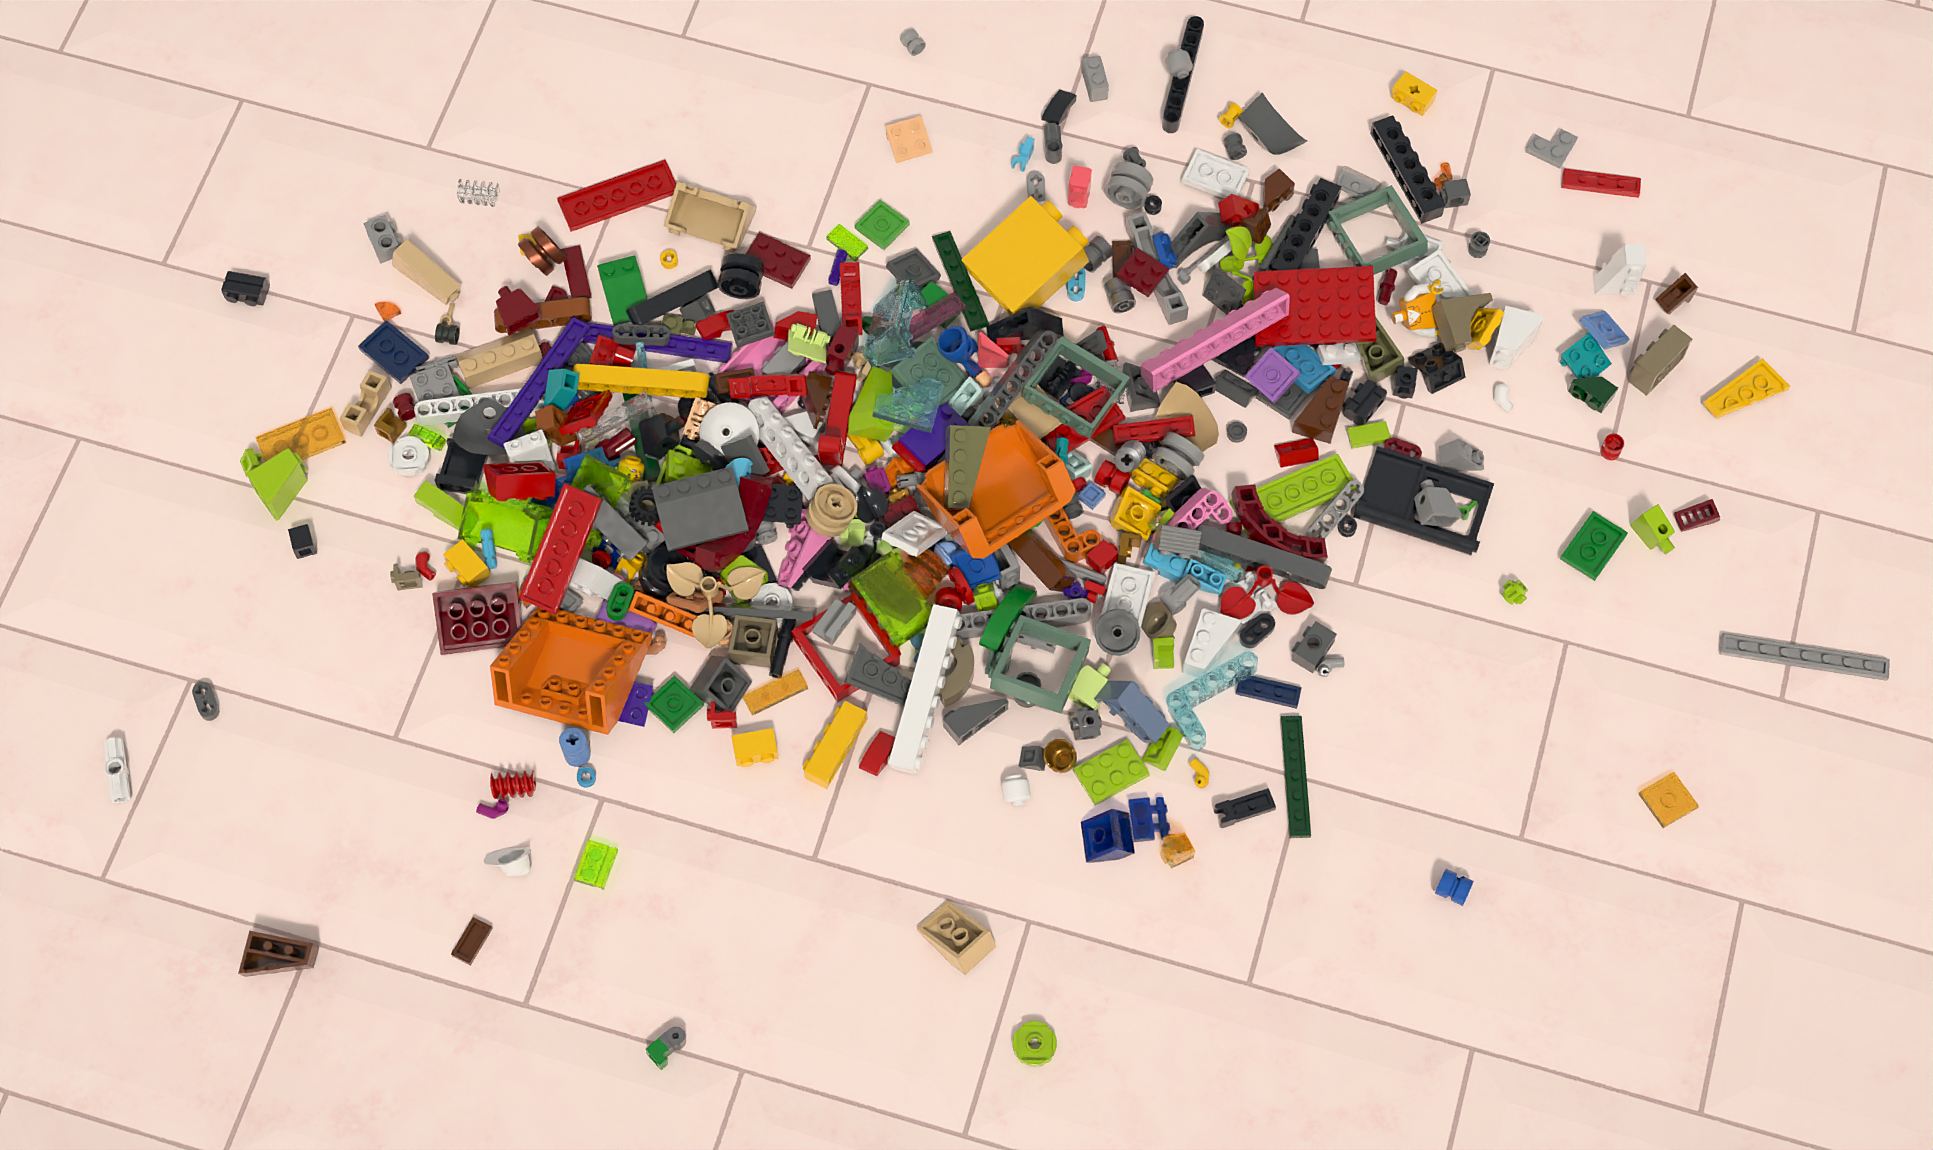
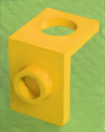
M640 551L631 560L621 558L613 574L621 575V569H626L628 572L626 581L628 584H631L636 572H639L647 557Z

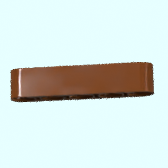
M585 297L535 303L540 309L542 319L520 331L529 328L533 330L566 326L573 317L583 322H589L592 320L590 300ZM497 308L494 310L495 330L499 333H507Z

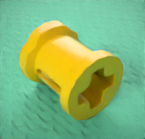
M1230 103L1228 110L1220 115V123L1226 128H1232L1234 122L1243 113L1242 108L1235 103Z

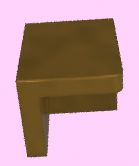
M387 408L376 421L374 427L379 436L394 444L406 429L407 424L395 417L392 409Z

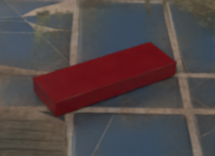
M580 245L561 249L567 256L564 266L571 298H592Z

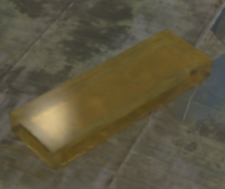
M798 669L742 697L753 716L807 690L808 685Z

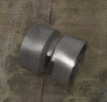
M1095 236L1089 242V245L1083 248L1089 259L1084 269L1093 273L1102 265V262H1105L1113 255L1111 245L1103 237Z
M1117 277L1105 283L1104 289L1109 298L1112 312L1124 313L1135 307L1136 300L1131 293L1130 285Z

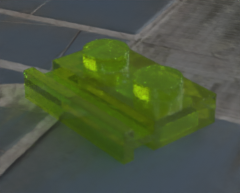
M588 839L574 876V881L604 890L617 857L618 848L609 847V845Z

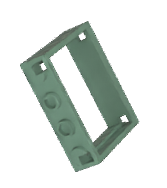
M1392 185L1328 212V228L1331 232L1334 231L1338 244L1343 245L1346 257L1353 261L1354 267L1373 266L1375 275L1428 252V240ZM1388 204L1412 243L1365 263L1341 224Z
M1062 336L1024 386L1021 397L1026 402L1042 409L1044 413L1057 418L1062 424L1075 429L1078 434L1090 439L1127 388L1130 377ZM1059 355L1116 389L1092 423L1087 422L1035 390Z
M1020 615L1018 621L1013 622L1011 626V636L1005 638L1003 653L999 652L997 655L996 667H992L989 672L988 678H991L990 689L1061 714L1089 653L1091 639ZM1021 632L1076 651L1058 694L1002 674Z

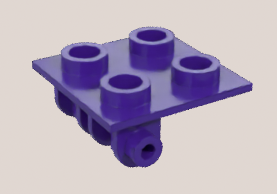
M634 682L618 721L645 727L648 707L644 703H650L651 696L654 695L652 685Z

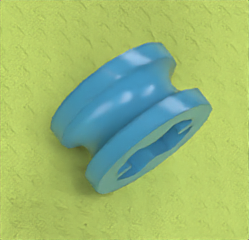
M583 767L578 770L577 782L581 787L589 788L594 785L596 774L592 768ZM589 773L591 780L587 781L586 779V782L582 781V775Z

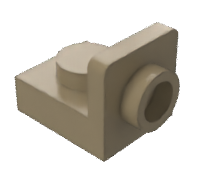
M398 563L393 564L394 571H390L391 582L395 583L397 590L423 588L419 571L410 570L401 573Z

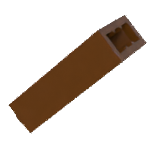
M1029 529L1008 542L1009 546L1049 590L1063 592L1065 588H1068L1077 579V576Z

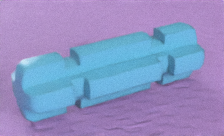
M484 529L480 531L481 539H483L481 542L483 557L486 559L484 564L488 569L497 568V561L494 559L496 554L494 541H492L493 533L490 529Z

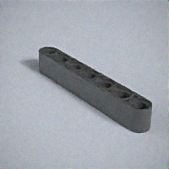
M1200 524L1196 527V531H1201L1199 550L1256 569L1264 565L1269 566L1273 570L1274 575L1317 589H1325L1332 568L1324 563L1207 525Z

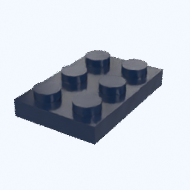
M387 320L358 345L359 350L400 384L416 371L417 366H421L429 359V355Z

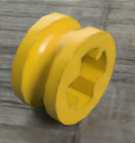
M673 250L662 252L660 255L662 266L666 269L675 268L678 265L677 254ZM667 257H671L672 262L668 263Z

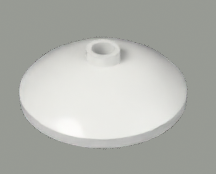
M722 403L713 407L704 416L699 434L700 440L708 442L724 455L721 449L722 445L750 434L756 445H758L760 428L754 414L745 406L737 403ZM726 428H728L730 431L728 436L724 435V430Z

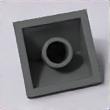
M1127 362L1124 363L1122 373L1130 377L1125 389L1130 412L1159 407L1161 404L1157 391L1153 393L1141 376L1140 367Z

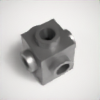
M1090 707L1077 709L1078 712L1073 714L1070 719V728L1074 731L1075 740L1095 739L1100 736L1102 720L1098 716V711L1090 710Z

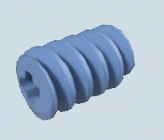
M577 728L564 730L559 737V744L566 762L573 767L585 765L591 756L585 734Z

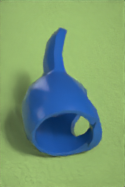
M953 326L944 330L938 339L940 354L952 363L962 364L972 376L977 377L982 373V369L970 359L978 351L977 342L970 338L963 327Z

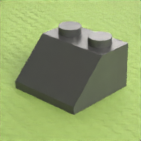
M711 655L690 687V690L710 706L711 702H715L716 709L733 712L752 681L726 657Z

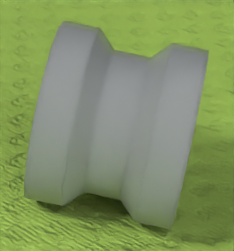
M761 522L756 532L759 544L767 545L777 540V533L773 530L775 528L774 522Z

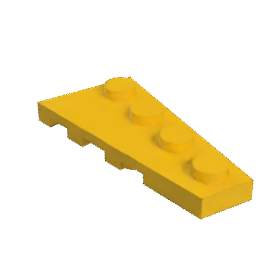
M1762 358L1706 399L1703 405L1717 419L1787 391L1790 385Z

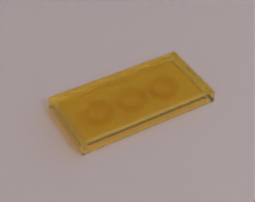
M332 407L255 437L265 462L287 448L293 454L297 453L301 460L346 443Z

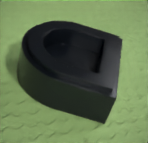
M1075 382L1070 385L1068 396L1073 402H1076L1092 391L1085 384Z

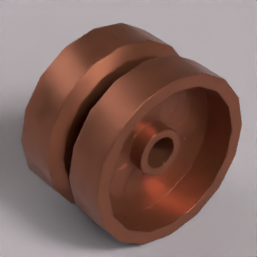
M537 226L531 231V236L537 244L535 245L530 239L524 238L518 243V246L525 253L526 258L544 275L548 276L554 271V266L548 258L550 257L556 264H561L567 259V256Z

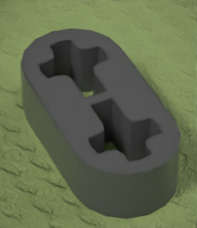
M206 682L195 684L192 694L198 712L206 721L216 719L220 711L213 690ZM201 689L205 690L206 698L204 699L200 695ZM207 704H209V706L211 707V713H210V714H207V712H206V711H207V708H206V705H207Z

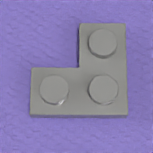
M1560 129L1554 141L1551 142L1535 134L1526 149V153L1560 169L1575 145L1578 136Z

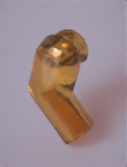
M1448 162L1440 165L1442 174L1434 179V183L1438 188L1442 187L1445 181H1452L1453 176Z

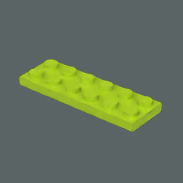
M1337 453L1256 488L1267 515L1277 523H1280L1333 500L1348 482L1353 481V478ZM1350 487L1352 489L1351 492L1356 490L1357 487ZM1230 499V502H1229V503H1230L1232 509L1234 510V512H1235L1237 518L1239 519V517H1238V515H1237V513H1236V511H1235V508H1234V505H1233V501H1232V499ZM1243 526V528H1244L1246 534H1247L1248 536H1250V534L1247 532V530H1246L1245 527Z

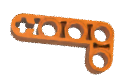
M1063 508L1052 514L1057 515L1059 518L1052 519L1048 516L1044 519L1063 557L1069 562L1075 563L1085 559L1086 555L1101 542V536L1096 530H1087L1077 535ZM1060 532H1067L1068 535L1063 536V535H1060L1059 533H1060ZM1093 540V541H1095L1096 543H1095V544H1089V543H1087V541ZM1075 548L1077 552H1070L1069 549Z

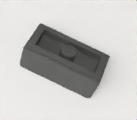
M1224 370L1215 381V391L1244 408L1250 404L1259 391L1253 385L1227 370Z

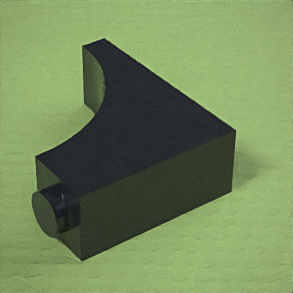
M1029 306L988 326L987 337L996 344V338L1020 337V340H1030L1036 332L1049 330L1054 332L1057 339L1062 336L1064 337L1063 322L1060 317ZM1044 335L1042 341L1047 342V337Z

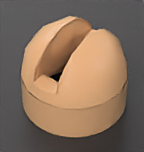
M983 371L974 379L982 388L988 387L991 383V377L987 371Z

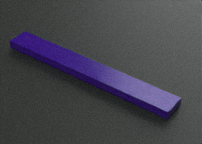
M574 317L570 320L488 435L489 441L505 449L504 443L514 438L545 394L549 370L562 369L589 332L590 325Z
M584 322L590 325V330L582 340L583 343L596 344L598 335L613 339L612 330L614 326ZM639 332L636 334V336L640 338H643L647 335L644 332ZM670 334V342L664 346L632 345L636 346V350L722 363L730 361L733 344L729 342L703 340L701 338Z

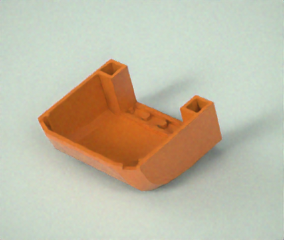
M1016 420L1014 425L1005 427L1003 424L990 430L969 509L948 510L944 508L945 460L928 470L921 485L917 484V488L932 514L972 558H985L1068 504L1076 491L1063 460L1019 420Z

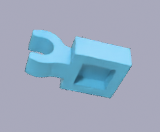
M1027 136L1025 143H1021L1018 150L1020 156L1012 159V169H1014L1016 164H1021V172L1025 171L1026 164H1028L1034 151V138Z

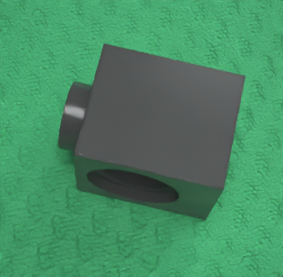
M1467 179L1445 181L1443 183L1442 190H1439V196L1443 197L1445 208L1468 205L1471 193Z

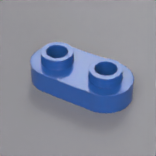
M1163 231L1154 234L1153 241L1160 262L1169 269L1175 268L1177 257L1172 251L1170 236Z

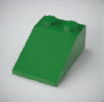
M635 255L597 265L613 326L631 322L626 310L647 300Z

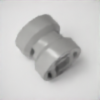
M915 29L907 30L900 38V42L903 46L908 47L907 50L912 56L920 54L926 47L925 41L919 38V34Z

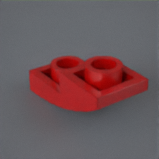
M734 310L720 312L697 322L695 327L702 339L719 338L722 332L730 331L731 328L726 314Z
M880 731L862 758L859 769L878 776L888 764V757L892 752L896 737Z

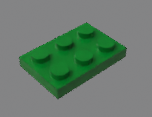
M1593 511L1563 552L1560 560L1595 581L1624 541L1628 532Z

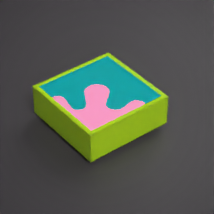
M1170 508L1159 512L1148 527L1155 531L1157 525H1166L1173 517L1174 512Z

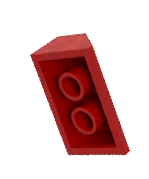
M543 462L483 464L488 492L496 501L505 502L513 498L525 501L528 498L534 497L539 500H545L547 497H554L556 473Z

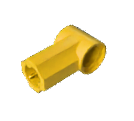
M847 434V437L858 450V454L865 465L868 466L884 456V451L878 441Z

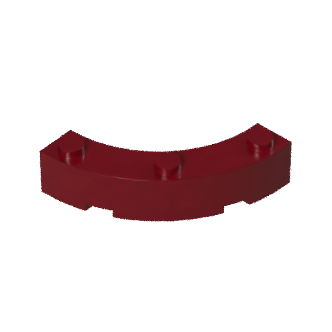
M756 474L740 477L738 490L749 531L708 541L696 546L695 564L714 573L730 565L743 553L755 538L764 517L769 497L772 493V479Z
M1255 484L1234 487L1231 496L1235 511L1242 525L1255 541L1321 563L1326 561L1328 555L1325 538L1297 536L1288 532L1286 528L1267 515L1259 499Z

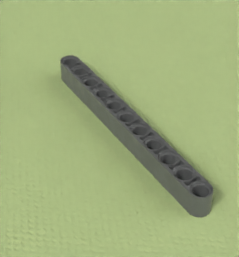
M1049 330L1038 331L1033 335L965 426L991 427L990 430L993 429L1056 345L1057 337L1054 332ZM1044 335L1047 337L1046 344L1042 341ZM1032 351L1035 352V359H1034V360L1031 359V352H1032ZM1021 366L1024 370L1022 376L1019 374V368ZM1008 382L1012 385L1010 392L1007 390ZM996 398L1000 400L998 408L995 405ZM985 413L988 415L987 423H984L983 416ZM945 453L936 465L945 460ZM917 489L913 498L916 505L928 507Z

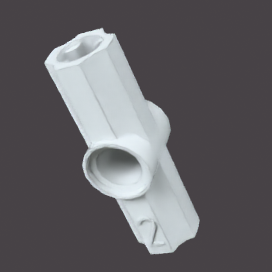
M113 737L103 742L106 760L104 769L108 776L111 802L120 804L131 799L128 781L129 770L126 766L123 739ZM121 767L118 773H113L116 768Z

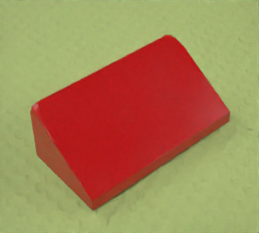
M1313 438L1274 445L1276 457L1281 468L1319 460L1318 446Z

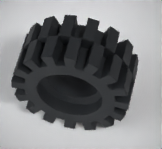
M642 486L640 490L637 488L635 493L631 495L629 503L630 516L632 518L635 517V522L637 523L640 520L641 525H645V522H648V526H652V522L656 525L660 520L657 507L653 511H644L640 507V503L644 500H650L655 503L653 491L651 490L652 486H648L647 489H645V486Z

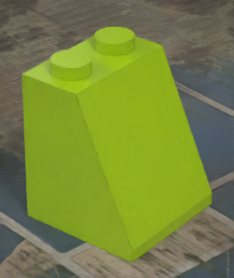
M289 448L246 474L256 494L276 521L282 517L308 481L304 474L307 470L302 464L301 458L297 453L293 454Z

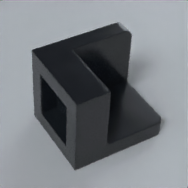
M308 524L288 529L292 549L297 559L317 554Z

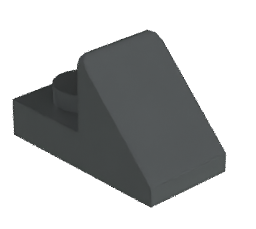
M1096 330L1076 344L1103 361L1102 352L1107 349L1103 331Z

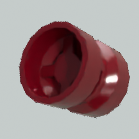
M402 393L393 399L394 407L398 409V416L402 421L415 418V405L410 393Z

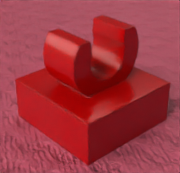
M1088 580L1084 586L1085 590L1090 591L1087 600L1094 604L1097 601L1098 594L1105 597L1108 590L1106 587Z

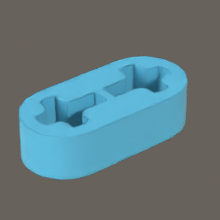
M1084 267L1079 271L1078 280H1075L1074 275L1067 282V296L1071 301H1081L1085 296L1086 272ZM1074 286L1078 287V294H1074Z

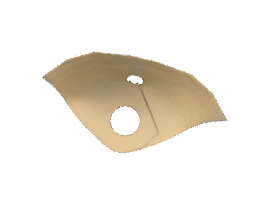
M1175 382L1159 406L1155 420L1193 415L1196 436L1186 437V439L1203 452L1217 443L1219 436L1218 424L1210 409L1196 391L1187 385Z

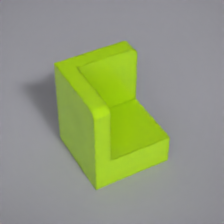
M1174 637L1153 639L1152 656L1154 669L1174 668Z

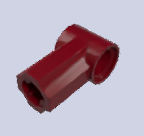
M626 427L611 439L600 441L596 444L595 448L602 447L605 457L611 461L620 458V454L636 444L637 441Z

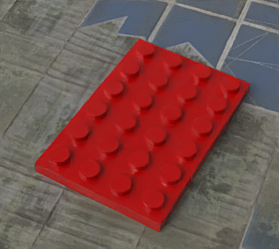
M1373 266L1254 272V300L1259 298L1265 291H1271L1275 288L1288 293L1290 296L1289 315L1256 333V347L1376 342Z

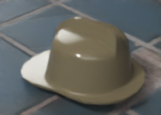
M1154 602L1148 605L1141 626L1147 637L1150 639L1174 637L1173 633L1176 630L1177 623L1168 608L1162 602Z

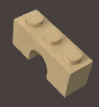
M371 370L368 371L360 384L361 394L356 404L349 402L339 418L344 430L360 437L366 431L391 390L387 377Z

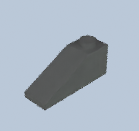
M1005 698L959 707L955 711L951 710L944 716L943 727L955 742L961 745L1007 711L1009 701Z

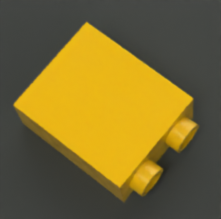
M1030 196L961 259L968 273L1010 316L1029 306L1035 309L1040 308L1089 262L1083 249L1089 244V241L1074 225L1066 231L1058 223L1063 218V215L1049 200L1040 205Z

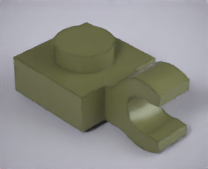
M665 314L663 316L661 325L668 327L670 334L681 335V333L695 335V322H684V318Z

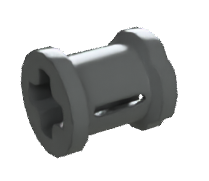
M1137 147L1129 148L1123 153L1125 160L1145 168L1146 161L1139 155Z

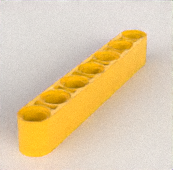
M576 364L573 368V372L580 373L577 389L605 392L610 390V392L684 398L698 397L703 399L707 397L710 379L707 374L700 372Z

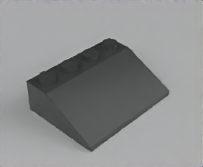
M732 467L652 486L668 551L749 531Z

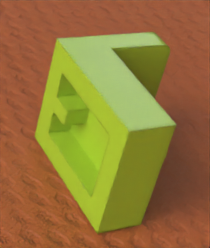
M982 583L974 588L973 596L978 612L996 610L999 606L993 583Z

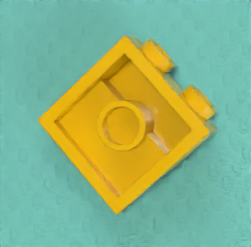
M1478 308L1470 324L1472 342L1466 347L1469 350H1480L1491 340L1492 333L1500 325L1501 318L1505 313L1499 308Z

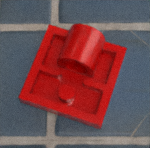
M598 335L589 364L631 367L637 347L617 344L613 339Z

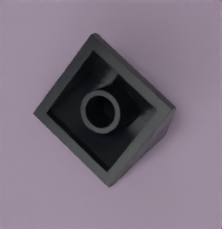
M1191 475L1162 499L1161 511L1170 508L1175 513L1201 489L1194 475ZM1196 508L1192 511V516L1196 513Z

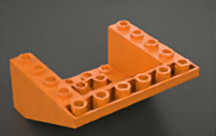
M538 607L490 665L494 704L608 735L620 718L651 644L652 633L559 610L554 615Z

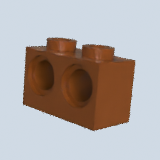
M547 405L535 411L537 431L542 429L545 438L560 447L577 440L576 433L573 435L568 433L562 436L558 430L567 415L565 412L553 405Z

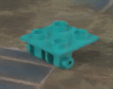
M1589 332L1561 354L1560 360L1562 366H1569L1577 379L1596 377L1612 364Z

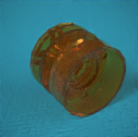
M929 549L917 557L908 554L906 556L907 562L903 561L893 572V575L914 597L920 600H927L936 589L935 584H940L943 581L942 578L947 576L949 570L942 559Z

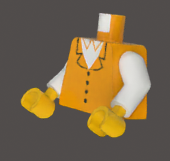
M1436 279L1431 285L1429 283L1414 285L1399 300L1400 310L1391 313L1393 323L1402 322L1403 326L1412 333L1428 337H1437L1439 335L1440 339H1442L1431 309L1437 303L1435 294L1443 292V287H1435L1436 285H1441V281Z

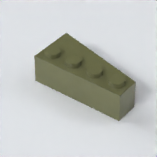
M957 425L946 427L945 509H969L991 427Z

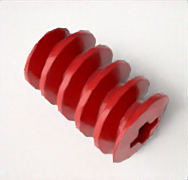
M532 770L531 776H528L527 772L524 771L522 777L519 776L518 771H515L514 777H511L510 773L506 772L505 778L502 777L501 772H498L497 778H494L491 773L490 788L493 798L498 799L501 794L502 798L506 799L508 793L511 798H515L517 792L520 798L525 796V792L528 797H532L534 791H536L535 770Z

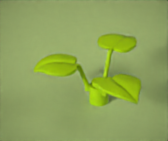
M1233 227L1225 231L1230 240L1233 256H1224L1220 261V267L1223 272H1232V275L1246 279L1242 285L1246 289L1242 298L1244 306L1248 301H1254V282L1251 277L1238 271L1243 269L1245 261L1258 259L1260 266L1273 243L1272 239L1266 235L1262 244L1255 243L1257 255L1246 257L1249 253L1248 249L1252 244L1251 234L1245 227Z

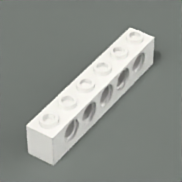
M767 396L750 401L747 408L758 421L761 441L809 502H811L817 490L826 484H833V479Z

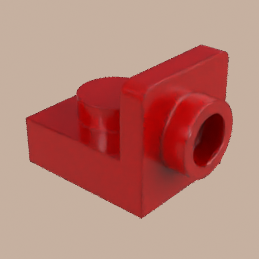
M1020 337L996 338V345L1008 355L1016 353L1018 356L1025 347L1024 344H1021Z
M711 702V709H707V721H711L712 729L737 728L736 712L723 710L716 713V704Z

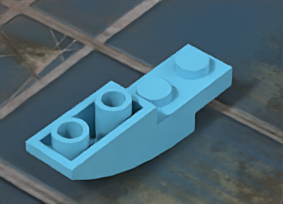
M1150 544L1142 563L1159 571L1158 575L1179 583L1187 574H1191L1200 582V591L1221 594L1228 577L1227 575L1196 560L1190 559L1188 561L1179 558L1173 553L1171 556L1160 555L1159 550L1153 549L1154 544Z

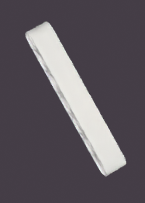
M521 389L420 401L414 407L415 418L420 425L425 426L457 422L466 411L461 410V407L467 406L471 408L485 400H493L499 404L503 401H508V405H503L508 409ZM541 399L532 412L542 409L544 400ZM491 407L485 408L483 411L485 418L495 417L496 415L495 410ZM442 409H448V410H449L448 412H445V413L440 412V410H442ZM423 411L429 412L427 415L420 414Z

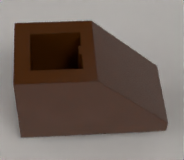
M1281 169L1268 176L1264 182L1263 208H1267L1268 213L1275 211L1280 203L1284 200L1288 201L1294 195L1295 183Z

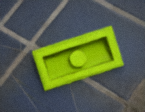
M1168 727L1156 743H1150L1142 761L1166 771L1183 735L1177 728Z

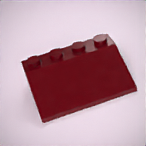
M518 581L432 593L440 655L506 647L523 626Z

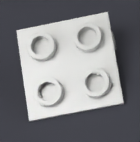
M1249 572L1245 575L1246 579L1230 587H1241L1248 594L1255 583L1256 574ZM1257 586L1254 593L1250 596L1256 602L1254 612L1250 616L1239 620H1242V625L1255 619L1258 615L1278 607L1266 587Z

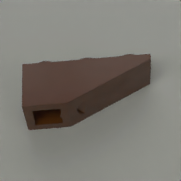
M809 372L806 380L808 395L802 396V401L813 428L817 429L819 422L823 423L826 415L824 410L828 409L829 398L832 397L833 386H831L833 378Z

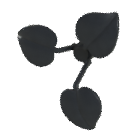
M863 485L860 486L856 495V515L864 523H870L875 519L874 523L870 526V534L874 537V548L872 550L868 545L857 547L867 560L853 575L854 580L878 559L884 565L883 555L876 552L877 541L882 540L883 532L888 529L878 519V517H882L887 513L889 505L886 496L880 491ZM933 544L931 547H929L927 550H925V551L922 552L921 554H924V553L930 551V550L935 546V544Z

